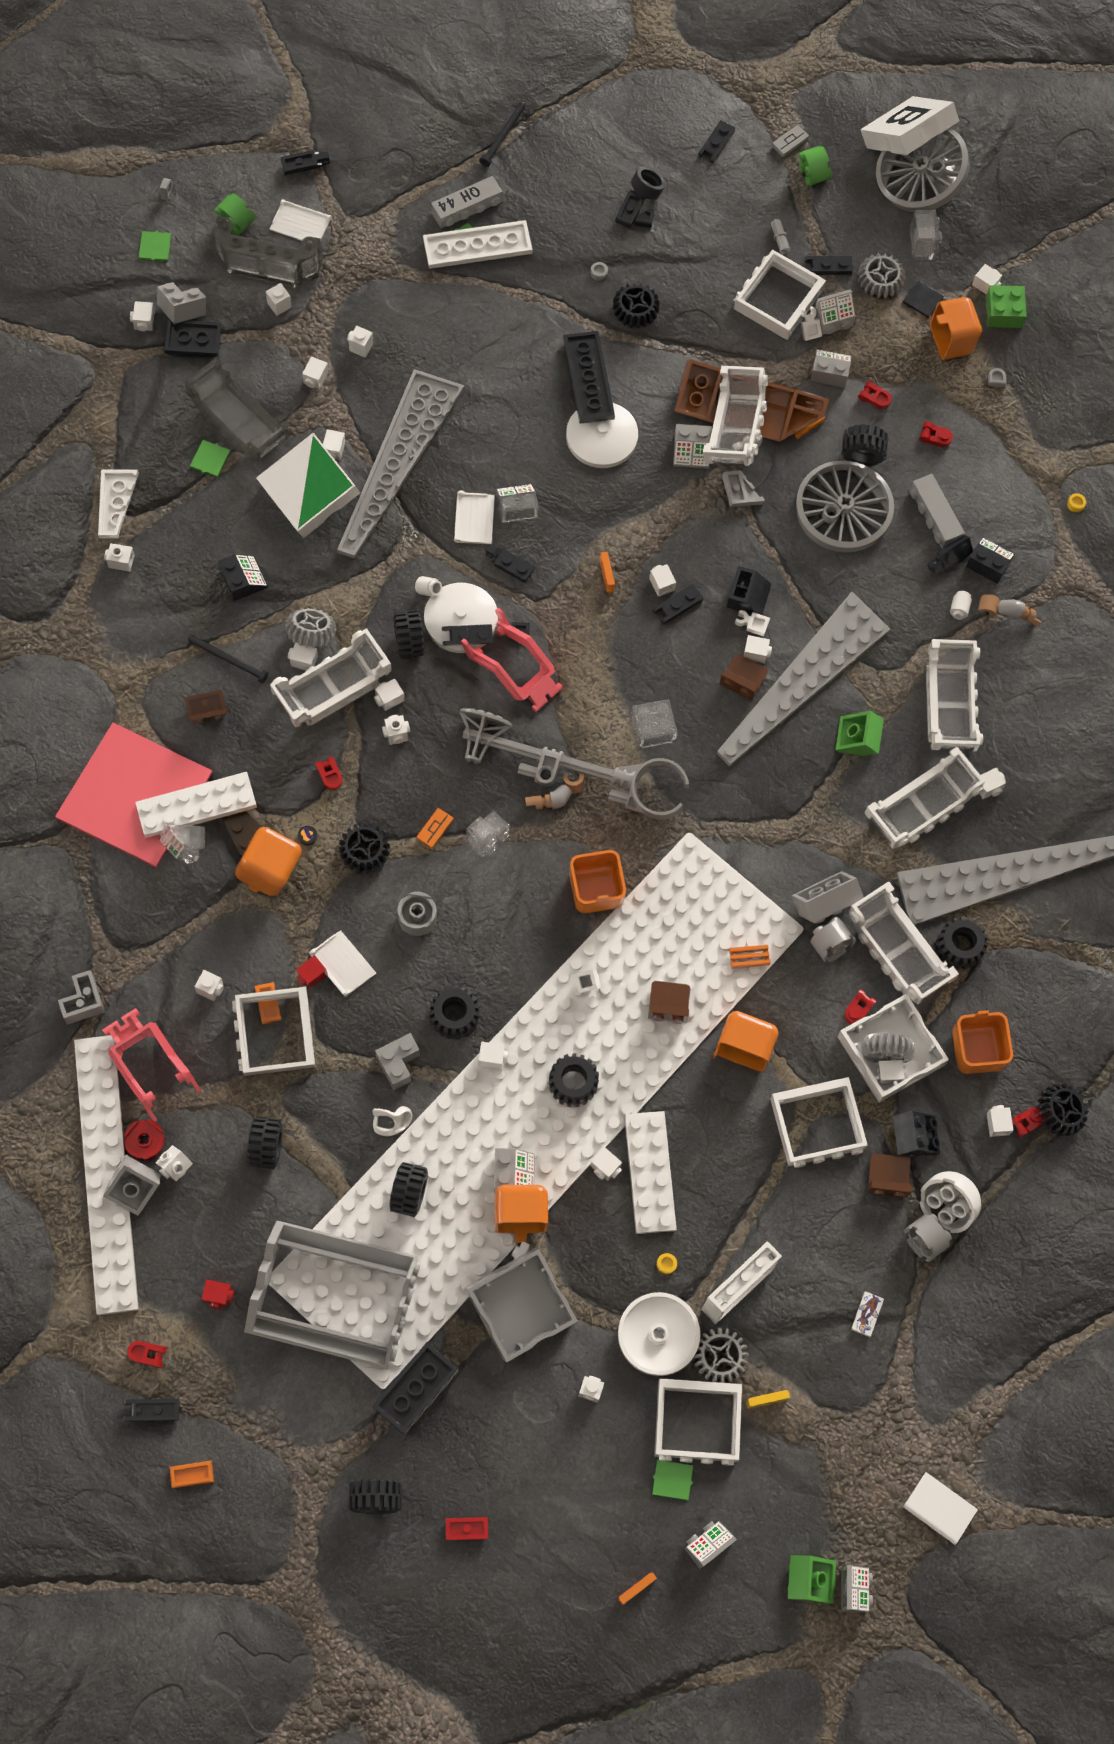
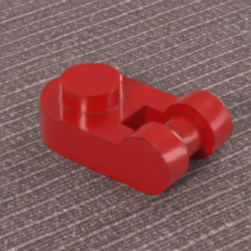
M867 382L864 390L858 395L859 400L868 402L879 409L888 408L892 400L889 392L872 382Z
M931 422L923 423L920 441L939 447H947L951 444L953 434L949 429L936 426Z
M333 756L327 758V761L322 763L321 761L315 763L317 771L327 789L334 791L342 786V775ZM331 767L332 770L325 772V769Z
M860 989L844 1013L846 1022L853 1024L864 1018L877 1000L873 997L869 998L865 995L866 992ZM860 1001L866 1004L864 1009L858 1005Z
M1036 1107L1029 1108L1012 1118V1124L1018 1131L1017 1135L1019 1138L1043 1124L1041 1123L1042 1117L1037 1116L1040 1110ZM1024 1120L1028 1126L1024 1127L1021 1121Z
M135 1341L129 1345L127 1354L136 1363L162 1368L163 1362L161 1360L167 1348L143 1341ZM149 1351L155 1352L154 1359L148 1358Z

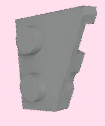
M742 471L723 473L722 478L730 507L762 505L764 503V498L758 496L754 491L755 487L746 479Z

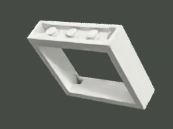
M772 250L768 256H764L761 266L755 268L752 278L746 280L743 290L737 292L734 299V309L788 340L804 318L801 310L805 309L806 312L810 310V307L813 306L823 292L826 280ZM772 266L812 288L786 324L746 302Z
M306 987L235 995V1001H232L233 1013L237 1012V1020H234L235 1032H239V1040H236L237 1052L241 1051L242 1058L238 1059L239 1071H243L244 1076L315 1067ZM299 997L306 1061L250 1068L243 1004Z
M849 1077L772 1094L770 1100L788 1167L793 1165L794 1168L803 1167L807 1162L811 1161L817 1164L824 1162L825 1158L829 1157L839 1159L847 1153H852V1155L861 1154L867 1147ZM842 1091L857 1143L794 1157L780 1104Z
M767 1241L707 1298L701 1310L716 1325L774 1270L782 1256Z
M659 1379L655 1457H659L660 1461H672V1458H680V1462L691 1463L692 1459L701 1460L702 1464H713V1461H721V1465H734V1462H738L742 1384ZM665 1390L733 1395L731 1454L662 1450Z

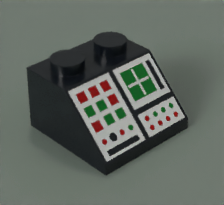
M982 538L972 552L966 567L998 584L1015 554Z
M234 554L218 561L220 572L233 601L268 588L254 556Z

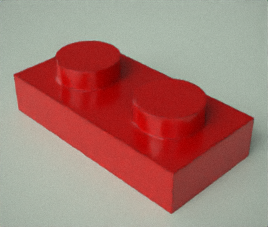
M488 1517L446 1518V1541L488 1540Z

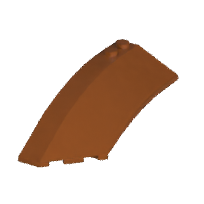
M688 359L682 375L674 411L714 423L721 392L720 383H722L723 376L720 375L721 368ZM739 373L729 374L731 376V394H760L759 379ZM768 382L765 389L767 410L763 412L764 425L760 426L761 435L764 438L782 441L823 418L829 399ZM730 405L725 427L752 429L757 406Z

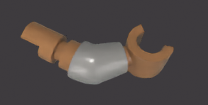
M989 594L982 595L980 598L978 610L982 612L989 611V617H995L999 612L1000 615L1016 619L1021 618L1036 626L1042 623L1039 619L1035 618L1036 611L1028 608L1019 600L1000 601L998 597Z
M565 772L564 785H560L550 794H545V797H541V795L525 797L526 806L536 805V810L543 809L544 806L552 809L565 806L572 794L583 790L584 774L579 775L578 781L571 782L569 781V774Z

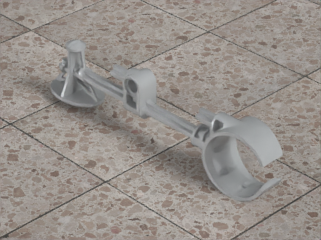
M460 709L461 717L466 726L462 738L468 740L465 759L468 762H474V764L481 763L487 748L492 746L537 759L539 761L538 767L520 763L518 774L535 778L534 782L544 787L552 786L557 779L559 769L565 767L609 780L612 785L619 784L621 788L623 786L628 787L627 789L630 790L629 794L611 789L608 800L625 804L626 809L643 813L649 818L656 820L669 819L683 810V805L679 803L674 809L666 812L652 811L646 808L638 798V781L646 772L658 767H666L676 771L681 776L684 787L686 789L689 788V781L684 770L677 763L669 759L656 758L643 764L609 769L567 757L563 751L558 753L556 749L548 750V747L539 749L498 737L510 729L512 723L501 716H495L493 713H486L483 710ZM470 718H472V719H474V720H477V721H481L480 726H479L477 723H475L473 720H471ZM466 719L478 727L479 731L470 729ZM488 724H491V725H494V726H499V727H489V728H487ZM502 729L494 735L485 733L487 730ZM471 741H474L475 745L472 755H469ZM485 744L480 757L477 758L480 745ZM544 772L551 773V777L548 780L541 778Z

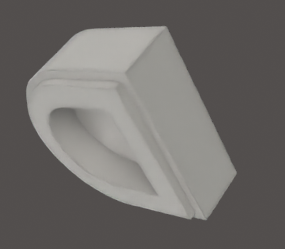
M164 178L160 185L161 199L167 200L172 190V180Z
M999 368L992 369L987 378L988 386L1006 387V373Z

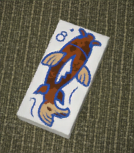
M865 1291L851 1330L870 1338L884 1299Z

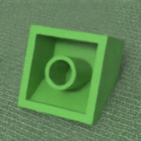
M872 711L840 716L835 750L859 756L879 754L884 719Z
M790 1555L788 1599L834 1604L836 1561L815 1556Z

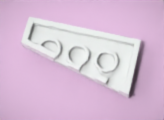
M101 470L99 538H118L139 474L138 470Z

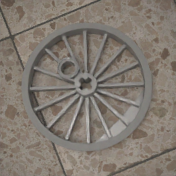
M948 128L940 133L946 135L947 138L933 153L932 151L939 134L932 138L926 155L924 153V144L920 146V156L917 155L915 150L913 151L915 159L909 155L900 154L911 163L896 161L898 157L896 153L890 151L881 152L876 167V178L880 190L891 204L908 212H926L943 206L957 195L968 176L969 156L964 140L955 130ZM951 140L958 143L957 146L939 155ZM962 150V158L943 161ZM962 164L959 172L947 170L946 168ZM893 166H899V167H904V168H905V169H900V170L892 171ZM904 175L887 185L890 177ZM929 175L946 186L947 189L938 194ZM948 175L956 177L952 184H949L942 177ZM925 177H927L936 194L935 197L926 200ZM922 179V201L913 202ZM908 181L895 196L889 192ZM914 183L908 201L900 199Z
M832 461L818 466L804 478L797 493L796 512L803 531L815 543L836 552H856L872 546L884 535L893 518L894 500L885 480L873 469L853 461ZM838 470L848 471L845 494L842 493L836 473ZM832 472L838 495L823 478L822 474ZM852 472L860 481L851 495H848ZM817 478L830 495L810 485V483ZM863 483L868 489L860 495L853 498V496ZM807 489L827 501L804 498L803 493ZM870 493L875 497L874 499L859 501ZM802 503L823 506L824 508L804 512ZM880 503L884 510L865 508L862 506ZM833 512L834 516H829L827 513ZM862 513L884 516L886 520L881 525ZM822 514V519L813 525L807 519V517ZM840 516H842L838 541L828 538V534ZM844 517L846 518L852 542L841 541ZM857 518L877 528L878 531L871 535ZM851 520L864 534L865 539L857 541ZM825 522L831 524L824 535L815 529Z

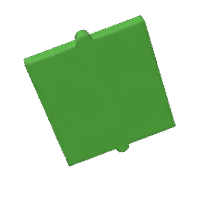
M142 231L139 260H152V262L168 261L171 233Z
M203 440L190 468L218 478L231 451L219 446L218 443L213 444Z
M657 1460L655 1475H653L652 1495L688 1501L690 1485L693 1484L691 1481L693 1465Z

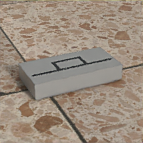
M797 125L772 143V147L782 157H785L809 139V135Z

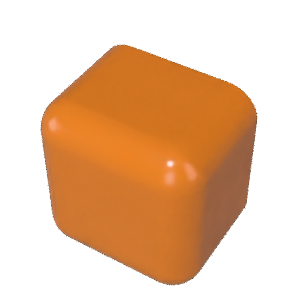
M967 297L937 303L930 321V328L941 359L946 360L970 355L974 351L982 333V327L973 302Z
M261 827L250 840L235 869V875L240 881L249 885L248 889L256 893L261 891L269 896H276L287 883L302 852L301 847L298 843L268 827Z
M606 850L576 855L571 859L569 877L575 907L579 912L591 913L615 909L623 905L626 886L620 857L617 852Z
M989 1010L978 1011L976 1014L961 1016L954 1025L952 1036L957 1067L960 1072L972 1074L1002 1071L1012 1060L1013 1049L1007 1017L1003 1013H989Z
M739 1011L732 1012L726 1020L713 1058L715 1059L718 1055L753 1070L764 1072L778 1037V1029L771 1023Z
M502 1185L498 1187L494 1200L495 1232L515 1233V1243H522V1241L526 1243L527 1233L547 1232L548 1192L546 1188L542 1185Z

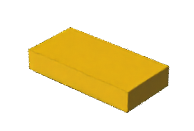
M784 1390L749 1398L746 1403L748 1409L787 1401L790 1395L789 1391Z

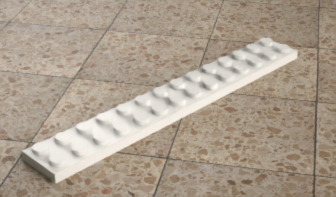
M111 1035L74 1040L96 1313L97 1316L138 1311L130 1211L103 1197L115 1170L125 1157L118 1068L108 1055L109 1048L115 1045V1041Z

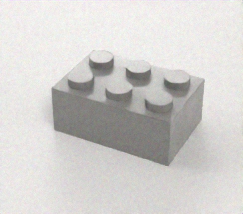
M843 871L792 895L799 916L812 923H821L826 917L837 915L842 912V909L851 907L864 898L857 878Z

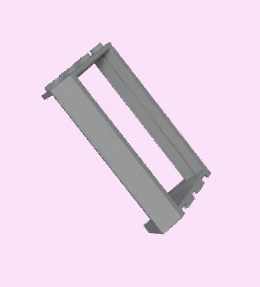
M276 1221L266 1243L263 1262L258 1270L256 1287L250 1298L244 1332L388 1369L390 1362H394L397 1350L394 1348L395 1345L398 1346L400 1335L403 1332L405 1321H402V1319L406 1317L408 1305H410L413 1294L410 1293V1289H413L419 1273L420 1265H417L418 1256ZM279 1246L406 1278L389 1344L261 1312Z

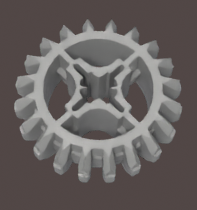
M878 252L876 257L871 255L870 258H866L860 265L858 280L861 283V288H865V293L871 292V297L874 294L877 295V298L880 296L886 298L888 295L892 297L894 293L897 294L903 287V282H905V269H902L903 263H898V259L894 260L893 255L887 257L886 253L881 256Z
M307 607V609L300 608V610H294L286 620L285 630L288 638L292 639L293 643H299V646L305 645L306 648L308 646L313 648L315 646L320 648L322 645L327 646L328 643L332 642L336 633L333 617L315 608L309 609Z
M874 1033L864 1037L861 1050L865 1058L874 1062L903 1060V1063H907L914 1058L915 1043L909 1037L897 1035L896 1033Z
M718 1328L717 1334L711 1329L709 1331L710 1337L706 1333L702 1335L705 1341L700 1339L699 1345L701 1347L698 1346L697 1349L699 1354H695L693 1359H700V1361L695 1363V1367L702 1366L699 1374H702L704 1371L707 1372L706 1380L711 1375L713 1376L712 1382H716L717 1378H720V1383H724L726 1377L727 1381L731 1383L732 1376L738 1379L740 1377L738 1372L743 1373L745 1371L741 1365L747 1366L748 1361L742 1358H747L749 1354L742 1351L747 1348V1345H739L743 1339L739 1338L736 1341L734 1339L737 1336L736 1332L729 1336V1329H726L725 1333L722 1334V1329ZM716 1340L726 1341L722 1347L709 1344ZM731 1345L737 1353V1362L733 1361V1358L729 1355ZM724 1348H726V1351L724 1352L725 1355L723 1356L726 1357V1359L722 1358L716 1364L715 1362L717 1361L718 1356L716 1355V1353L720 1354L724 1350ZM705 1349L709 1351L713 1358L711 1366L705 1360ZM721 1364L733 1368L726 1372L715 1371Z

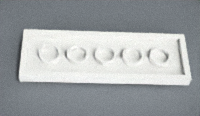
M526 220L423 235L429 269L532 254V245Z
M247 772L135 802L145 838L163 834L166 829L174 831L257 808Z
M665 1112L625 1114L636 1234L676 1231Z

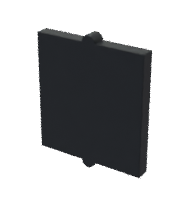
M918 281L912 289H909V293L903 300V303L929 318L935 310L937 303L941 302L944 296Z

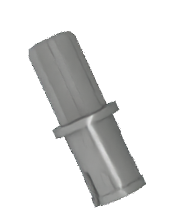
M775 219L771 222L774 240L777 242L780 254H785L790 251L786 238L787 233L784 232L781 221Z

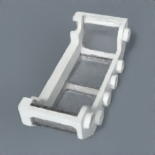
M721 366L720 375L723 376L722 383H720L721 392L710 443L704 445L703 449L704 461L709 464L717 462L748 466L753 463L754 455L758 454L757 441L761 439L760 426L764 425L763 412L767 410L765 389L768 385V375H765V370L761 367Z
M367 628L353 634L350 647L342 648L336 655L325 658L319 665L308 668L302 675H296L290 681L285 677H278L270 684L272 694L276 695L295 727H300L303 722H306L307 725H313L375 689L380 684L378 678L391 672L390 661Z
M932 639L928 651L929 665L926 668L928 741L932 742L931 749H954L958 747L959 749L977 751L983 743V734H980L979 725L976 724L978 706H975V701L977 700L978 691L974 688V683L976 684L977 682L974 664L976 659L980 657V648H977V641Z
M958 747L949 752L950 756L941 759L939 764L884 801L880 800L877 804L874 802L867 807L864 814L874 822L889 841L892 849L901 847L908 842H915L920 838L919 835L921 833L930 832L936 823L946 821L952 812L958 813L961 811L969 799L978 795L983 790L982 787L985 780Z
M887 882L853 904L849 910V915L854 923L859 940L870 949L869 952L873 959L879 961L882 971L891 977L894 987L901 991L903 995L907 994L915 1003L920 1004L924 998L945 984L953 982L959 973L953 966L948 969L946 961L942 963L899 906V899L895 898L891 893L894 891V887L890 882Z

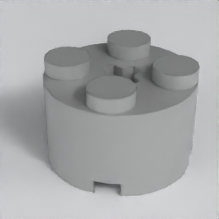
M412 892L400 900L398 905V921L401 929L414 936L426 935L431 932L437 921V909L435 902L428 894Z
M838 917L833 918L824 927H817L813 931L814 936L811 939L812 946L824 962H826V959L829 962L838 959L847 952L845 948L849 945L852 948L856 942L855 937Z
M933 1213L923 1215L904 1230V1233L909 1235L907 1242L912 1250L920 1258L926 1257L925 1261L930 1262L949 1248V1241L952 1240L951 1234L942 1228L939 1224V1219Z

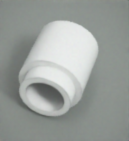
M421 576L415 583V590L420 595L435 597L441 593L442 584L435 578Z
M958 591L953 597L950 614L955 619L961 620L968 616L972 601L971 595L968 592Z

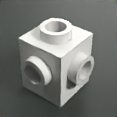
M392 715L388 719H384L385 726L382 727L384 738L388 737L389 745L408 741L407 733L410 732L408 721H404L403 715Z
M173 1145L156 1162L161 1168L159 1172L166 1179L171 1177L175 1181L184 1176L186 1170L193 1164Z

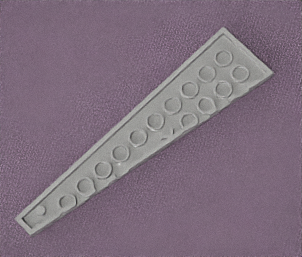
M413 370L339 544L337 553L356 558L462 394L464 385L422 371Z
M851 592L719 748L717 755L730 767L888 634L890 628Z
M1114 836L898 872L897 878L906 915L914 926H917L934 918L949 915L954 911L963 910L969 906L986 902L989 899L1004 896L1047 879H1053L1058 875L1067 874L1073 870L1090 866L1093 863L1108 860L1114 857Z

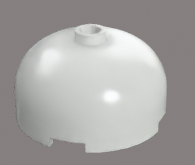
M951 1171L938 1173L929 1179L921 1189V1201L919 1203L924 1215L932 1214L930 1207L937 1209L945 1203L946 1206L938 1213V1219L940 1220L939 1224L945 1229L950 1230V1233L965 1231L977 1219L980 1213L981 1198L979 1191L970 1179L960 1173Z

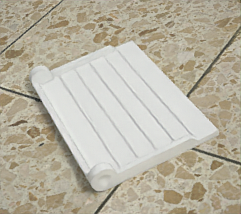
M282 199L269 230L319 246L331 220V215Z
M464 491L457 492L455 542L492 545L494 495L465 493Z
M341 930L309 952L311 957L315 955L327 969V976L345 997L377 974Z
M925 1472L903 1508L954 1545L957 1544L978 1510L927 1472Z

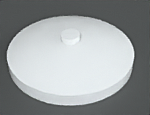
M613 403L615 420L579 424L577 411L574 412L567 425L566 439L570 451L579 461L595 468H610L625 462L633 454L638 440V428L632 415L623 407Z
M469 583L449 584L442 587L439 595L430 597L424 611L425 628L429 637L439 647L451 652L466 653L462 645L443 646V641H450L449 631H442V627L492 624V634L494 635L497 628L496 623L498 622V616L495 612L497 607L492 597L478 586ZM486 644L470 645V646L475 649L477 646L481 648V647H483V646L486 645Z
M649 1293L634 1300L624 1311L618 1327V1340L623 1355L633 1367L649 1375L665 1376L680 1371L693 1359L700 1342V1327L695 1313L682 1299L668 1293Z

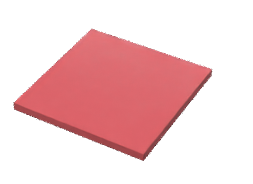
M112 723L55 817L57 820L157 868L168 850L166 847L171 842L169 840L164 846L159 841L164 834L145 838L135 802L207 783L213 771ZM179 829L170 832L176 836Z

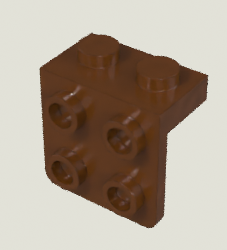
M736 654L728 669H724L719 684L743 697L753 700L768 674V669L740 654Z
M222 689L185 697L189 721H194V724L205 722V718L211 716L213 720L223 718V714L227 713Z
M653 981L648 1019L672 1021L676 1024L687 1023L689 1017L690 986L687 984Z
M872 1154L870 1157L868 1193H874L875 1196L891 1195L899 1199L908 1197L912 1192V1184H909L910 1159L908 1157Z

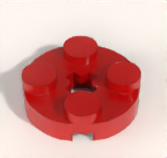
M152 1120L136 1121L127 1128L124 1134L126 1150L132 1157L138 1160L148 1161L156 1157L164 1147L165 1136L163 1131ZM148 1135L149 1142L147 1144L144 1143L143 1145L140 1144L141 1140L139 1138L141 1136L146 1137Z

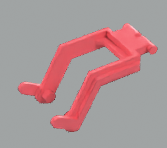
M497 608L495 612L500 621L496 623L498 627L495 630L500 637L506 635L524 645L540 664V671L525 685L518 687L503 667L495 660L484 655L480 647L472 648L465 639L461 640V644L468 658L493 672L515 700L522 701L528 698L534 704L532 709L538 712L548 702L545 695L552 699L563 689V686L560 683L555 684L550 676L555 672L554 666L532 637L509 625L504 612Z
M135 1008L121 1017L125 1025L121 1027L116 1020L102 1029L105 1036L110 1034L116 1043L109 1048L108 1055L153 1122H155L157 1119L151 1111V1108L154 1107L151 1102L156 1100L151 1091L146 1094L122 1061L123 1051L146 1036L154 1037L172 1065L179 1072L175 1075L179 1083L186 1081L189 1084L191 1082L197 1093H200L201 1089L190 1071L175 1054L156 1023L149 1022L142 1026L137 1019V1016L140 1014Z

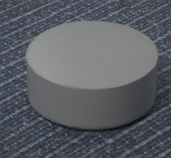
M602 262L594 263L591 266V277L598 281L604 280L608 275L607 265Z

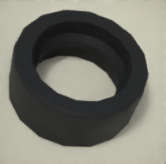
M649 167L638 168L631 179L633 189L642 197L652 200L659 198L666 185L663 177Z

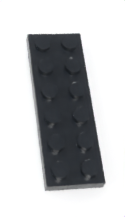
M592 331L563 335L579 424L615 420L599 332Z

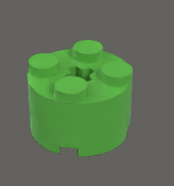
M816 146L798 153L801 162L799 163V169L801 173L806 175L805 182L807 186H812L832 178L831 167L828 168L829 158L823 146Z
M230 193L214 211L219 216L218 221L224 227L228 225L232 233L239 236L256 219V216L252 209L248 211L244 200L238 195Z

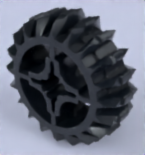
M634 282L633 286L627 283L626 288L621 286L620 291H617L613 298L614 304L612 308L615 317H618L619 322L623 321L624 326L630 324V328L633 325H636L637 328L640 325L646 327L647 323L651 324L653 320H656L660 310L658 294H655L654 289L649 290V285L643 287L642 282L640 285H636Z
M362 822L361 827L354 824V830L348 828V834H342L343 839L339 840V845L341 846L338 850L341 853L340 858L344 860V865L350 864V870L357 867L358 873H360L361 869H364V872L367 874L369 868L374 872L375 866L381 868V862H387L385 856L390 855V851H388L390 844L387 843L389 838L384 836V830L379 831L378 825L372 828V824L369 823L368 827H365V824ZM364 836L372 837V839H366ZM357 838L358 843L354 845L353 848L349 849V846L352 843V841ZM361 842L363 843V846H365V848H367V853H366V851L364 850V848H361V847H362ZM380 846L379 852L372 858L371 853ZM356 857H363L365 860H360Z
M1056 1083L1042 1091L1041 1097L1037 1100L1040 1103L1036 1107L1040 1110L1037 1116L1042 1117L1041 1123H1046V1129H1051L1052 1134L1058 1133V1136H1070L1078 1133L1088 1120L1085 1116L1089 1112L1085 1109L1087 1104L1082 1101L1085 1096H1079V1090L1074 1091L1073 1086H1067L1066 1083L1061 1085ZM1058 1096L1061 1097V1099L1055 1100L1054 1097ZM1065 1119L1071 1120L1070 1124L1065 1123Z

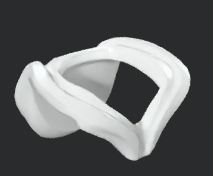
M405 1106L398 1108L395 1113L376 1108L372 1111L374 1116L373 1129L382 1136H392L403 1131L412 1120V1112ZM388 1116L392 1118L395 1123L392 1129L378 1127V1117Z

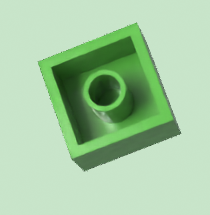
M989 286L986 294L987 327H1023L1027 317L1025 286Z

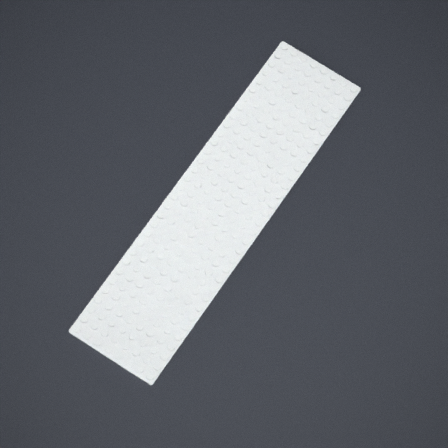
M687 833L625 898L623 905L616 908L489 1042L505 1045V1052H508L507 1064L503 1063L502 1069L478 1066V1054L312 1229L418 1256L417 1265H420L414 1287L410 1289V1293H413L410 1305H408L406 1317L402 1319V1321H405L398 1346L395 1345L394 1348L397 1350L395 1361H391L388 1369L350 1360L379 1388L386 1389L424 1344L431 1340L469 1298L465 1287L492 1273L518 1244L515 1243V1233L495 1232V1148L518 1149L535 1154L534 1185H542L546 1188L549 1210L589 1167L591 1160L603 1147L606 1148L625 1127L624 1115L638 1113L803 932V927L692 833ZM768 945L771 962L769 966L731 969L730 948ZM764 951L746 952V953H734V955H739V954H751V953H763ZM765 957L738 959L735 962L765 960ZM596 969L601 988L579 993L574 974ZM653 981L687 984L690 986L689 1017L687 1023L676 1024L672 1021L648 1019ZM572 1053H576L577 1057H580L582 1054L585 1056L584 1059H591V1064L596 1065V1071L599 1073L596 1094H594L591 1101L588 1100L587 1104H580V1107H575V1105L567 1107L566 1103L560 1104L559 1099L555 1100L553 1093L549 1090V1074L552 1065L556 1064L557 1059H563L566 1054L569 1057L572 1056ZM574 1071L568 1072L562 1077L563 1084L570 1089H579L586 1082L583 1075ZM402 1162L426 1167L428 1171L423 1201L415 1217L391 1212L389 1207L394 1179ZM293 1249L273 1270L269 1285L312 1325L389 1344L406 1278Z

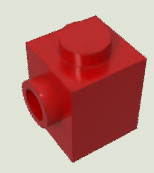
M315 955L296 969L298 974L296 978L302 986L307 985L309 989L328 975L327 969Z
M206 1279L201 1299L203 1303L210 1304L209 1307L221 1310L222 1307L227 1308L228 1303H232L234 1297L231 1285Z

